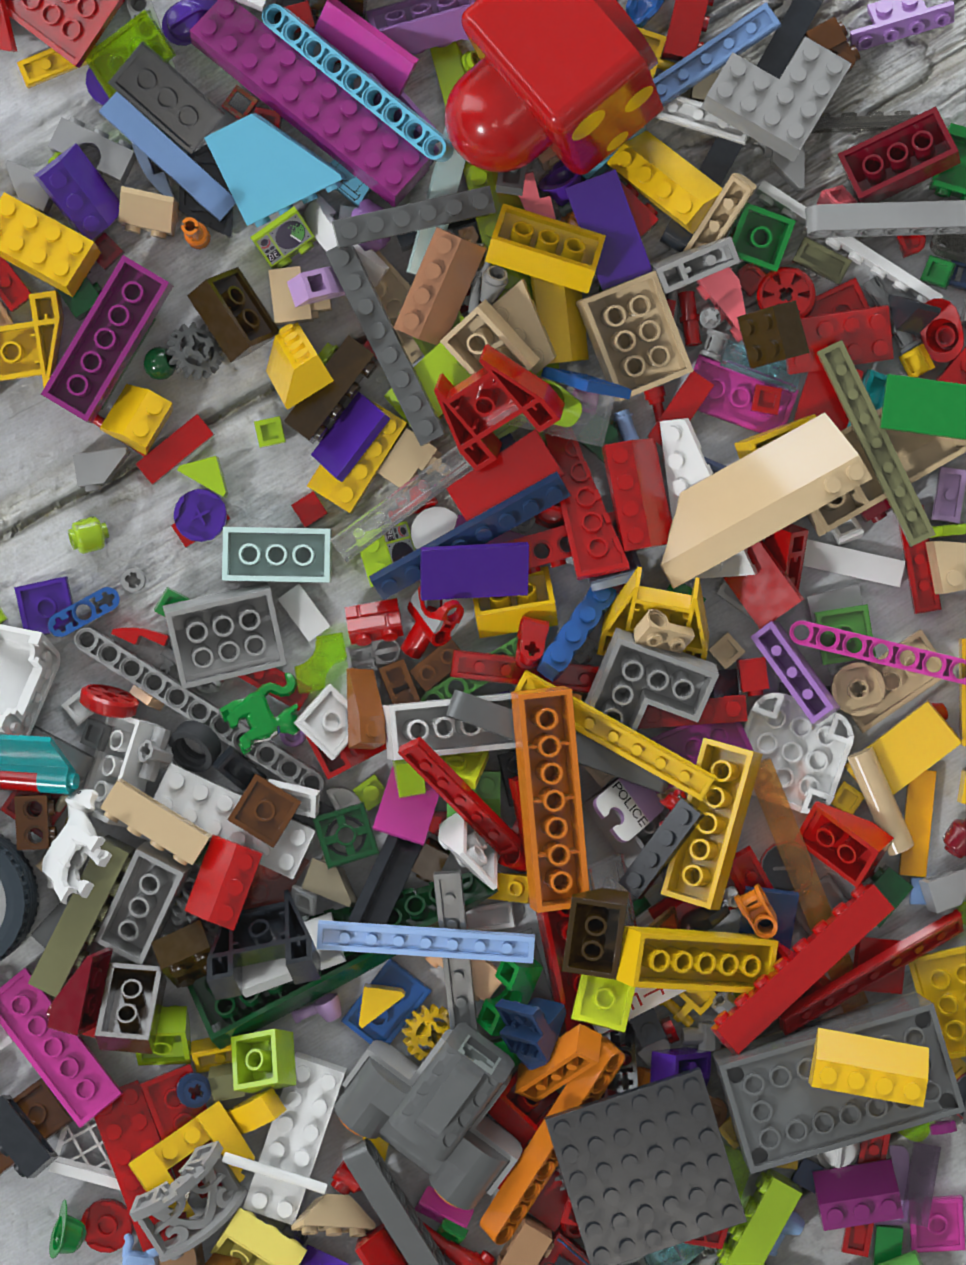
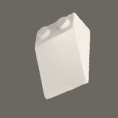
M457 812L439 824L438 837L441 846L446 850L449 849L462 867H466L488 887L495 890L497 888V852Z

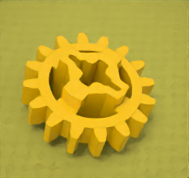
M431 1004L430 1010L422 1005L419 1014L413 1010L412 1015L414 1018L412 1020H405L409 1027L402 1029V1033L408 1037L402 1041L406 1046H409L407 1051L419 1061L423 1058L425 1060L445 1031L450 1029L448 1010L443 1006L438 1010L435 1004ZM433 1018H440V1019H442L444 1022H441V1021L435 1022ZM418 1045L422 1047L427 1045L429 1049H422Z

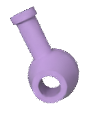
M327 994L316 1000L314 1004L293 1011L292 1017L295 1023H299L301 1020L319 1014L326 1022L338 1019L342 1015L338 994Z

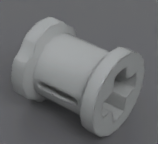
M707 329L708 337L699 355L720 362L722 360L720 355L725 341H729L730 336L714 329Z

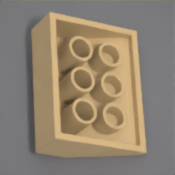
M656 271L576 301L605 380L630 388L632 390L630 397L693 372ZM612 397L614 401L625 400L624 398Z

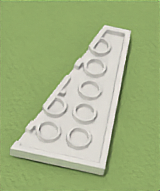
M689 418L660 421L672 520L677 509L679 494L713 474L710 465H707L701 452L702 447ZM745 549L692 579L755 575L758 571L748 556V549Z

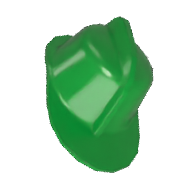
M65 1199L62 1201L59 1217L51 1234L49 1254L52 1259L56 1258L58 1254L74 1253L81 1247L87 1233L82 1221L67 1214V1201Z

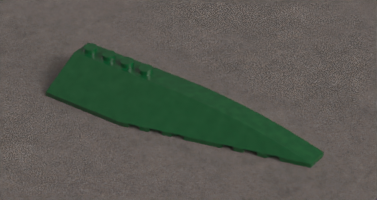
M471 872L462 874L466 912L498 892L497 888L492 890ZM434 882L415 889L413 887L403 889L387 925L439 928ZM347 906L336 910L332 908L324 910V913L301 917L305 922L331 912L334 921L349 922L348 919L354 907ZM343 951L346 961L321 970V979L300 984H294L293 981L249 997L240 995L216 1000L207 983V976L195 980L192 985L187 987L211 1041L221 1050L231 1044V1037L253 1033L370 971L396 956V954Z

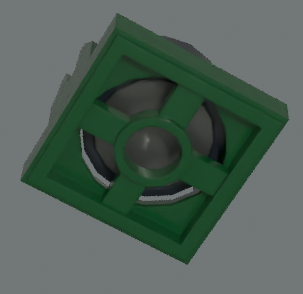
M364 802L313 818L328 870L379 854Z

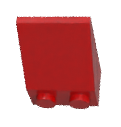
M816 801L795 836L794 841L857 887L873 874L894 838L869 820Z

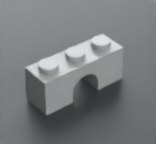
M61 117L48 147L52 151L63 153L75 143H77L82 151L90 147L97 148L101 153V159L96 168L99 173L125 184L137 158L132 150L133 146L120 139L117 143L108 139L109 134L97 128L92 132L84 128L85 123L74 117H70L69 120Z

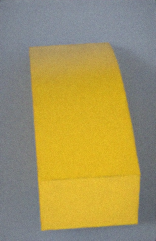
M273 1087L225 1111L240 1134H245L277 1119L287 1109Z

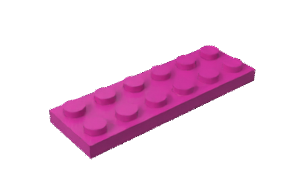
M24 968L0 988V1024L79 1128H82L120 1097L123 1092L79 1035L75 1036L47 1028L49 1021L47 1019V1010L52 1003V999L46 992L28 984L32 973L28 968Z

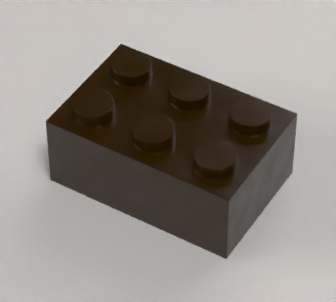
M110 962L95 1032V1038L100 1050L153 1054L167 983L166 976L161 971L160 966Z

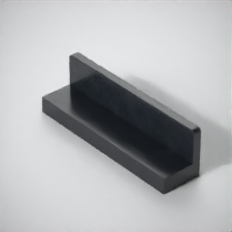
M388 834L348 919L349 922L387 925L423 845Z

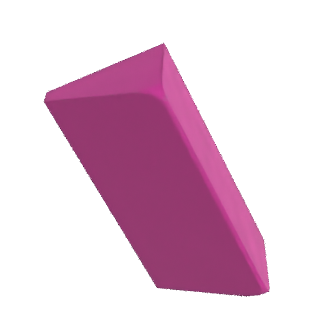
M431 1186L426 1187L414 1208L415 1211L438 1223H441L446 1218L464 1228L468 1226L474 1213V1209L464 1210L446 1203Z

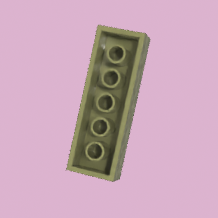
M110 835L103 837L106 840L100 847L102 850L110 852L112 857L106 867L98 866L90 858L80 879L93 883L94 887L87 898H83L79 894H72L28 984L55 998L73 976L76 969L89 956L90 952L86 951L88 945L90 946L92 942H95V938L100 930L98 925L106 917L111 906L110 901L112 897H115L122 877L126 873L136 851V848Z

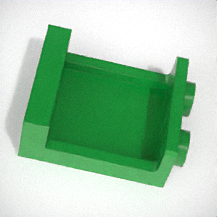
M950 123L947 129L959 151L961 163L933 176L929 189L934 190V194L939 197L950 198L951 195L961 198L960 200H966V127Z

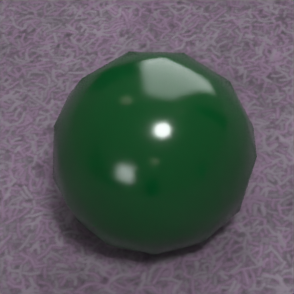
M154 347L145 355L144 369L151 378L165 380L175 372L177 365H169L172 356L166 355L168 348Z

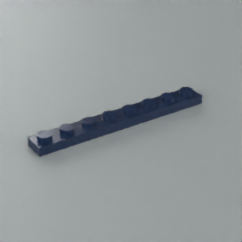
M555 472L422 547L485 544L571 495L558 472ZM420 548L369 576L371 583L383 600L420 580Z

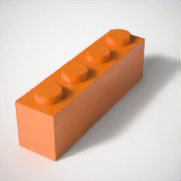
M579 1024L557 1039L551 1058L546 1065L529 1070L523 1063L519 1064L515 1093L538 1102L599 1063L602 1034L588 1026Z

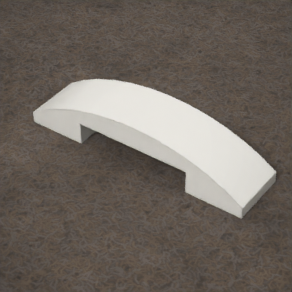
M317 194L318 198L310 202L303 214L317 241L328 251L337 246L332 221L335 220L333 216L336 211ZM358 244L353 245L373 286H378L389 267L372 249L364 251Z

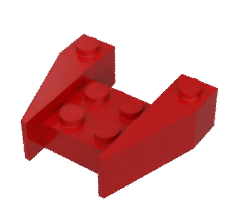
M489 344L484 346L479 360L484 368L456 386H453L442 373L439 375L434 389L460 454L476 472L498 458L502 442L493 431L523 413L540 433L561 420L565 403L547 382Z

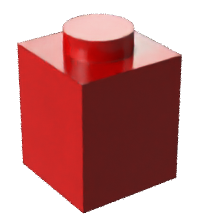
M765 657L736 660L740 692H747L748 696L763 695V689H769Z

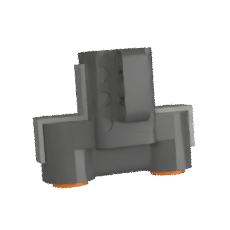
M458 1023L453 1030H446L420 1067L388 1043L381 1040L373 1041L342 1083L345 1090L334 1105L337 1116L347 1129L361 1137L369 1139L380 1137L430 1174L429 1179L435 1192L446 1203L456 1208L472 1210L486 1192L491 1196L522 1154V1147L517 1139L485 1116L511 1080L510 1072L515 1063L507 1053L464 1023Z

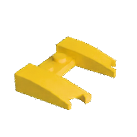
M218 1101L128 1165L145 1191L148 1192L165 1181L170 1185L174 1180L167 1170L193 1153L195 1148L203 1146L208 1141H219L223 1147L222 1156H224L225 1152L253 1161L255 1156ZM227 1164L239 1183L245 1178V1175L241 1173L243 1169ZM187 1200L183 1212H186V1218L195 1215ZM174 1202L173 1204L168 1206V1208L171 1207L174 1209L176 1207L177 1202Z

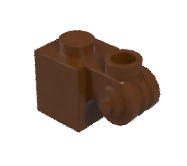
M835 16L808 30L803 37L811 39L852 63L847 73L852 70L855 62L861 59L856 46H849L846 36H848V32L841 21L837 22Z

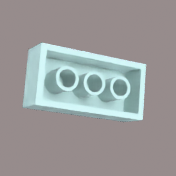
M223 527L222 581L331 583L332 529Z

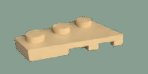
M523 278L491 306L540 358L535 366L530 369L536 375L557 355L547 331L540 321L536 305L530 297L526 281Z

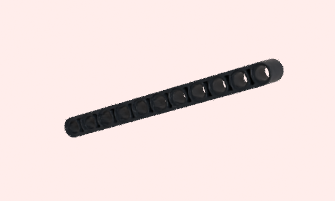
M793 0L781 21L782 26L776 30L757 67L780 79L824 0ZM717 136L699 171L721 186L743 145ZM671 219L660 242L678 252H683L693 234Z

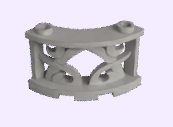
M219 1141L195 1148L189 1160L178 1171L180 1176L170 1185L165 1181L158 1187L136 1196L129 1215L134 1222L138 1221L159 1254L158 1258L161 1262L170 1259L177 1260L182 1257L185 1252L214 1234L243 1205V1200L248 1190L245 1186H240L229 1166L222 1162L223 1156L221 1153L223 1147ZM200 1181L204 1183L203 1186L198 1187ZM221 1182L224 1188L217 1185ZM190 1190L197 1194L208 1192L207 1205L202 1218H178L185 1208V1194ZM174 1202H177L176 1207L174 1209L171 1207L168 1208V1206H170ZM152 1215L160 1221L153 1225L149 1216ZM169 1226L165 1231V1236L170 1238L176 1233L177 1236L164 1242L159 1232Z

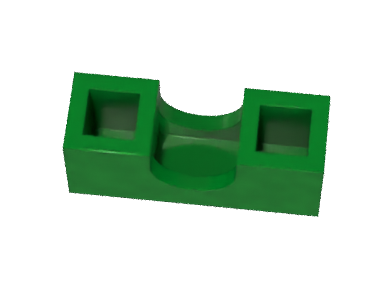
M533 959V963L500 962L495 977L506 987L497 997L485 999L477 1018L478 1023L491 1036H501L500 1031L506 1026L495 1007L500 999L517 1001L525 1005L529 1003L543 970V966L535 959Z

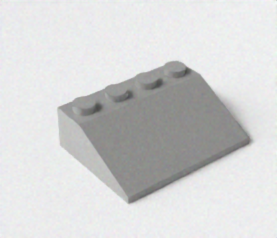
M267 582L163 606L182 689L287 665L272 593Z

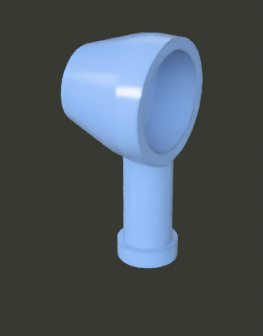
M794 1210L769 1255H777V1250L785 1235H800L803 1231L805 1220Z

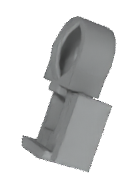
M382 639L373 641L372 646L349 650V647H347L345 654L348 667L353 668L355 666L357 669H373L375 674V670H378V668L375 667L374 662L376 661V665L395 662L401 653L400 645L394 640L390 642H394L396 646L377 650L378 645L384 642ZM397 651V655L390 660H384L378 656ZM376 679L377 687L381 686L380 679Z

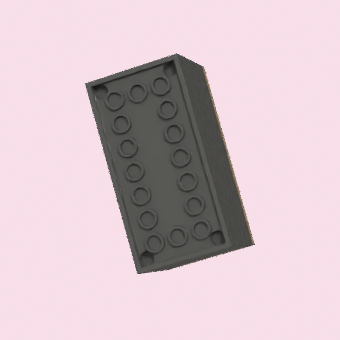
M916 992L809 1022L788 1035L778 1031L755 1038L739 1054L731 1053L727 1047L711 1051L739 1149L751 1174L966 1112L934 1004ZM818 1027L928 1047L929 1070L924 1107L811 1087L808 1081Z

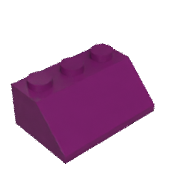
M891 1158L847 1165L841 1168L812 1171L820 1223L824 1231L904 1218L900 1192Z

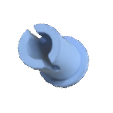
M629 408L614 413L615 418L613 421L617 422L623 441L639 439L631 417L634 414L630 413Z

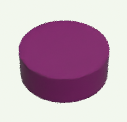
M954 1120L939 1121L929 1125L931 1135L957 1131L956 1121Z

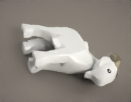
M91 789L76 790L73 794L60 796L55 805V811L61 812L67 805L68 821L59 835L52 841L43 858L42 872L47 877V887L54 889L59 900L66 905L67 898L71 893L87 898L94 887L93 883L81 880L79 869L85 863L88 855L98 866L106 867L112 857L110 852L101 849L100 846L104 844L106 839L97 836L96 830L87 813L94 812V802L98 797V793Z

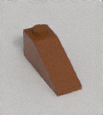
M348 668L346 669L348 748L375 749L386 744L385 716L374 670Z

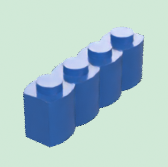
M591 587L589 588L581 603L577 605L567 623L563 625L553 643L548 646L537 665L539 673L552 682L563 674L572 658L580 650L586 638L592 633L600 618L614 601L616 596L614 588L609 587L593 592Z

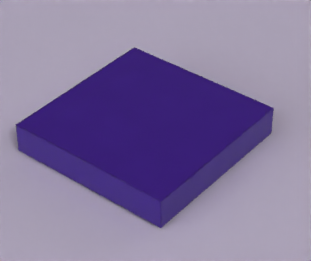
M68 576L14 587L23 629L49 635L51 634L48 630L49 619L54 614L73 604ZM70 610L66 612L69 618L63 621L59 620V618L55 619L56 624L53 626L55 631L58 629L61 632L66 631L64 626L70 622L73 623V627L78 625L73 620Z

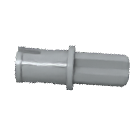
M712 307L704 309L699 316L700 325L706 330L717 327L721 321L719 310Z

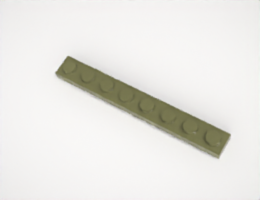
M841 340L818 351L817 355L909 546H914L935 536L932 525L886 430L879 428L880 418L843 341Z

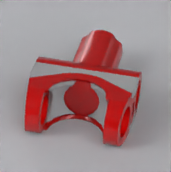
M419 586L407 606L408 612L416 622L401 645V650L413 659H420L430 642L434 646H442L449 642L464 614V608L460 602L450 600L442 605L443 600L421 601ZM457 608L454 613L447 615L451 609Z

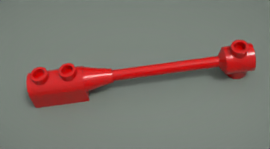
M343 1160L332 1176V1187L343 1195L361 1191L362 1189ZM423 1222L437 1246L456 1265H494L493 1263L496 1258L488 1251L483 1250L479 1254L477 1251L467 1249L451 1240L448 1241Z

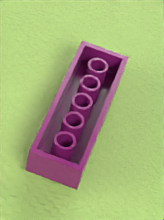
M123 255L41 395L92 424L174 286Z

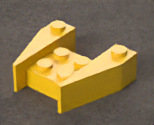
M56 290L29 294L33 321L0 326V382L42 376L45 388L57 367L64 324L61 295Z
M637 567L604 614L597 655H605L616 627L634 634V628L650 609H657L665 614L669 623L693 628L695 637L682 652L706 660L709 628L700 578H695L692 594L687 595L640 586L642 567Z

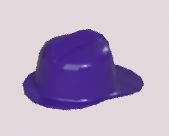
M181 0L171 6L165 12L162 19V30L165 37L171 43L178 46L192 44L190 29L218 0Z
M560 160L539 182L538 188L542 191H547L557 205L564 206L569 202L565 188L581 183L582 175L570 171Z

